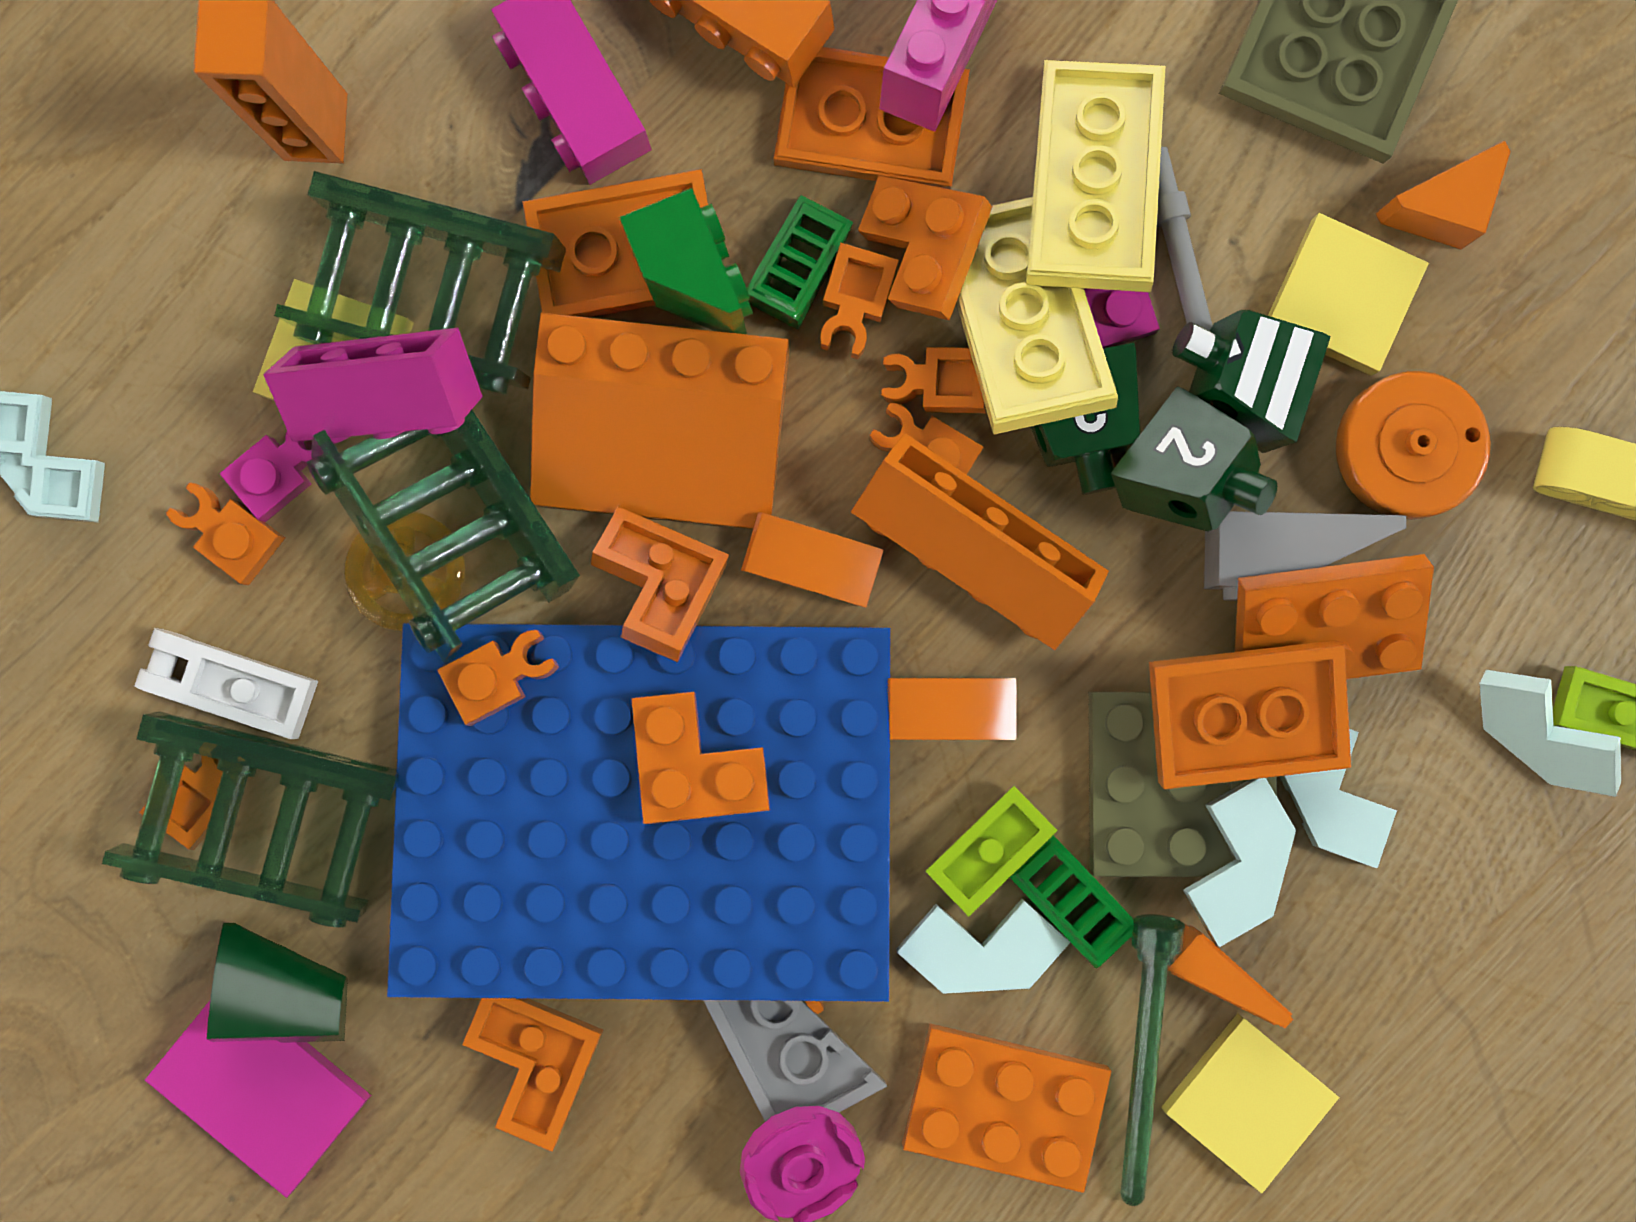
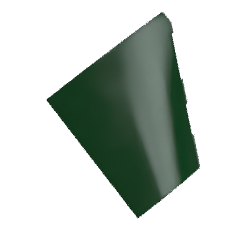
M223 923L215 962L206 1039L211 1042L278 1040L280 1043L345 1041L348 978L236 923Z

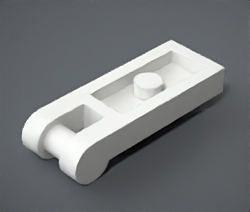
M154 628L148 644L154 650L147 669L141 668L139 670L134 685L136 688L288 739H299L318 684L317 680L193 640L172 631ZM178 657L188 660L182 681L172 676Z

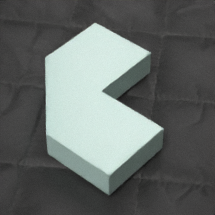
M0 391V476L13 490L16 500L31 516L99 523L105 463L96 460L46 456L52 398L37 394Z
M1491 670L1485 671L1479 684L1483 729L1550 785L1616 797L1621 784L1620 737L1554 726L1551 679Z
M1349 729L1350 753L1352 754L1359 732ZM1346 769L1279 776L1304 822L1302 823L1313 846L1378 868L1397 810L1339 790Z
M1266 778L1247 780L1205 805L1236 859L1183 889L1212 942L1218 947L1225 945L1270 919L1275 913L1296 829Z
M1021 898L982 944L938 904H935L896 948V951L938 990L946 994L1030 989L1069 945L1070 941Z

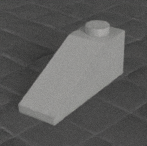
M1230 511L1217 529L1209 532L1205 531L1204 589L1223 590L1224 601H1237L1238 578L1325 567L1405 529L1406 515L1265 512L1262 515H1257L1252 512Z

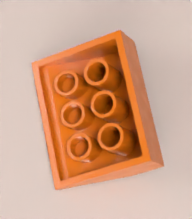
M540 313L533 374L530 505L604 514H614L619 506L644 518L753 529L758 512L772 515L790 355L788 339Z

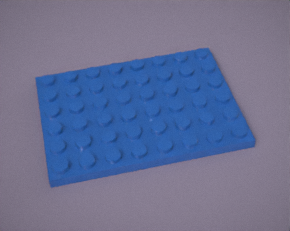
M403 623L387 997L889 1002L890 731L888 678H890V628L696 626L679 661L676 662L621 638L623 625ZM530 630L540 631L544 640L529 648L527 652L528 662L535 666L552 658L556 660L559 668L551 676L544 679L525 677L519 680L518 683L525 698L472 726L465 725L437 670L491 641L497 642L505 655L511 651L513 642L519 635ZM695 692L702 754L763 747L770 811L643 824L632 698Z

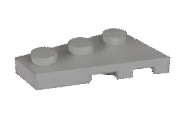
M703 1000L765 1122L770 1117L794 1107L821 1106L841 1112L887 1087L885 1080L813 1012L804 1001Z

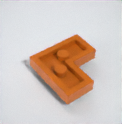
M881 175L878 176L858 232L868 241L906 249L888 296V300L900 309L950 321L993 208L985 196Z
M618 506L592 552L591 565L643 588L623 624L621 638L678 662L726 568L729 554Z
M695 692L632 698L643 824L770 811L763 747L702 754Z
M481 998L462 1045L519 1069L495 1128L552 1152L561 1135L604 1030L529 998Z

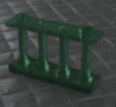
M314 171L307 195L327 210L326 218L331 221L307 311L277 304L274 316L295 327L293 337L312 344L330 343L333 338L347 341L393 335L390 332L414 245H421L423 237L445 242L443 249L449 252L427 331L455 328L473 260H480L482 252L504 258L503 265L508 270L484 358L468 355L479 388L500 394H507L509 385L528 390L531 378L517 367L509 366L508 363L532 275L539 276L541 268L557 272L561 270L566 248L555 234ZM366 221L385 226L384 233L390 236L366 326L363 327L333 319L332 315L356 229L362 230Z
M473 410L464 418V423L460 427L447 433L431 434L428 432V429L405 431L398 436L388 439H375L371 436L340 453L325 430L313 435L312 459L307 462L313 479L325 495L332 492L335 493L413 614L414 618L409 621V624L419 644L427 653L436 650L444 664L456 657L462 645L461 640L455 633L459 628L529 588L535 592L541 590L548 603L569 592L580 576ZM429 435L435 439L441 436L453 455L450 458V465L374 505L371 503L353 474ZM462 486L467 489L474 487L486 505V508L483 510L484 516L406 557L387 526ZM495 537L502 541L507 538L519 556L517 567L441 610L421 578Z
M161 711L143 714L136 739L156 744L153 753L159 756L135 846L122 843L105 851L102 864L121 868L120 877L137 883L158 884L161 877L310 912L308 918L310 921L324 926L342 928L346 927L347 921L356 923L366 911L368 900L349 896L348 892L371 807H378L380 798L390 801L396 796V784L399 777L397 769ZM194 754L219 759L217 769L223 771L198 860L161 852L185 762H192ZM257 769L282 774L279 783L285 786L261 875L224 866L248 777H255ZM319 784L343 789L341 798L347 801L323 889L286 881L310 792H317Z

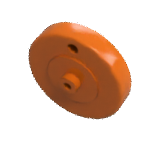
M1401 372L1385 377L1370 385L1349 404L1342 416L1337 431V462L1345 483L1352 493L1367 507L1382 515H1406L1407 520L1422 519L1455 508L1475 491L1483 479L1489 463L1490 432L1480 406L1459 384L1442 375L1431 372Z

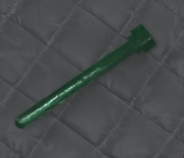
M1157 914L1139 915L1134 918L1131 944L1137 949V959L1143 963L1120 1191L1122 1200L1129 1206H1138L1145 1199L1168 965L1175 963V956L1183 951L1185 924L1180 920Z

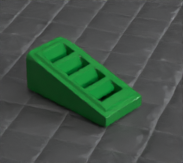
M800 195L747 287L750 305L799 330L836 259L840 243L845 242L854 222ZM804 217L833 230L834 233L828 241L800 227ZM793 238L821 251L822 254L819 259L816 260L790 247ZM783 257L811 271L807 280L780 267L779 265ZM772 278L799 290L800 292L796 299L769 287Z
M1054 835L1010 876L1012 881L1095 969L1108 960L1140 928V925ZM1055 855L1062 864L1036 888L1029 879ZM1073 874L1079 882L1053 906L1047 898ZM1091 893L1097 901L1071 925L1065 917ZM1110 913L1115 919L1095 939L1088 943L1083 936L1106 914Z

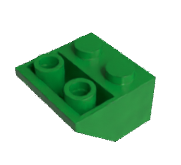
M690 188L619 217L656 307L713 331L747 334L743 317L753 314L748 301L750 297L737 264L733 263L724 267L722 260L728 258L729 253L724 242L726 241L724 232L712 204L700 208L694 191Z

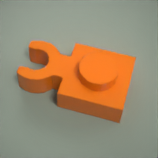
M840 243L823 299V306L836 309L838 313L827 320L821 330V349L828 351L834 334L839 331H847L855 339L851 358L858 360L862 356L867 340L866 329L862 324L863 319L866 318L881 323L898 267V259Z
M926 347L925 364H915L909 357L902 354H891L884 357L883 365L888 371H903L907 375L906 381L902 386L898 388H882L881 395L885 401L905 404L914 399L916 395H923V408L926 412L986 414L985 403L969 348Z
M889 403L885 413L899 421L901 432L897 436L887 437L873 429L869 437L872 444L878 449L890 452L902 435L906 433L966 475L983 449L982 445L934 416H931L923 430L914 425L911 413L904 406L897 403Z
M190 482L186 489L198 498L199 510L195 515L189 517L183 511L170 507L166 512L168 518L172 523L181 528L201 531L203 535L193 548L238 583L250 585L285 540V537L266 522L257 520L251 511L238 501L230 499L224 508L220 510L218 497L211 489Z
M530 630L519 635L513 642L511 651L505 655L499 644L491 641L437 670L465 725L472 726L525 698L518 683L519 680L525 677L544 679L551 676L559 668L556 660L552 658L535 666L528 662L527 652L529 648L544 640L540 631Z
M219 735L212 738L205 745L201 755L202 766L197 772L187 765L180 763L139 812L188 850L194 851L235 802L221 791L228 782H236L246 777L254 764L253 759L243 755L232 768H221L218 757L229 742Z

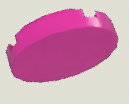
M821 1106L794 1107L770 1117L753 1132L742 1151L740 1175L750 1204L765 1218L779 1222V1216L782 1218H793L794 1222H812L832 1214L851 1198L858 1186L856 1178L860 1173V1167L864 1170L865 1156L853 1125L839 1112Z

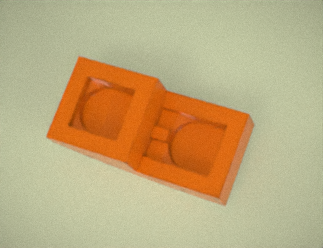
M758 512L741 571L866 608L884 550L823 530Z
M888 678L890 740H1016V678Z

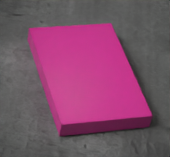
M209 1000L147 1076L145 1081L287 1198L299 1186L372 1095L308 1042L280 1043L278 1040L211 1042L207 1040Z

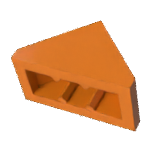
M1503 141L1397 195L1376 213L1380 223L1426 239L1463 249L1486 233L1511 152L1507 143Z

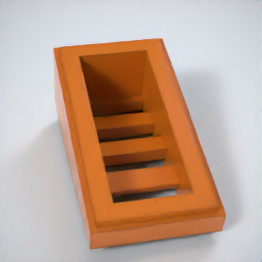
M1185 925L1156 959L1171 974L1273 1025L1286 1028L1293 1021L1292 1013L1192 925Z

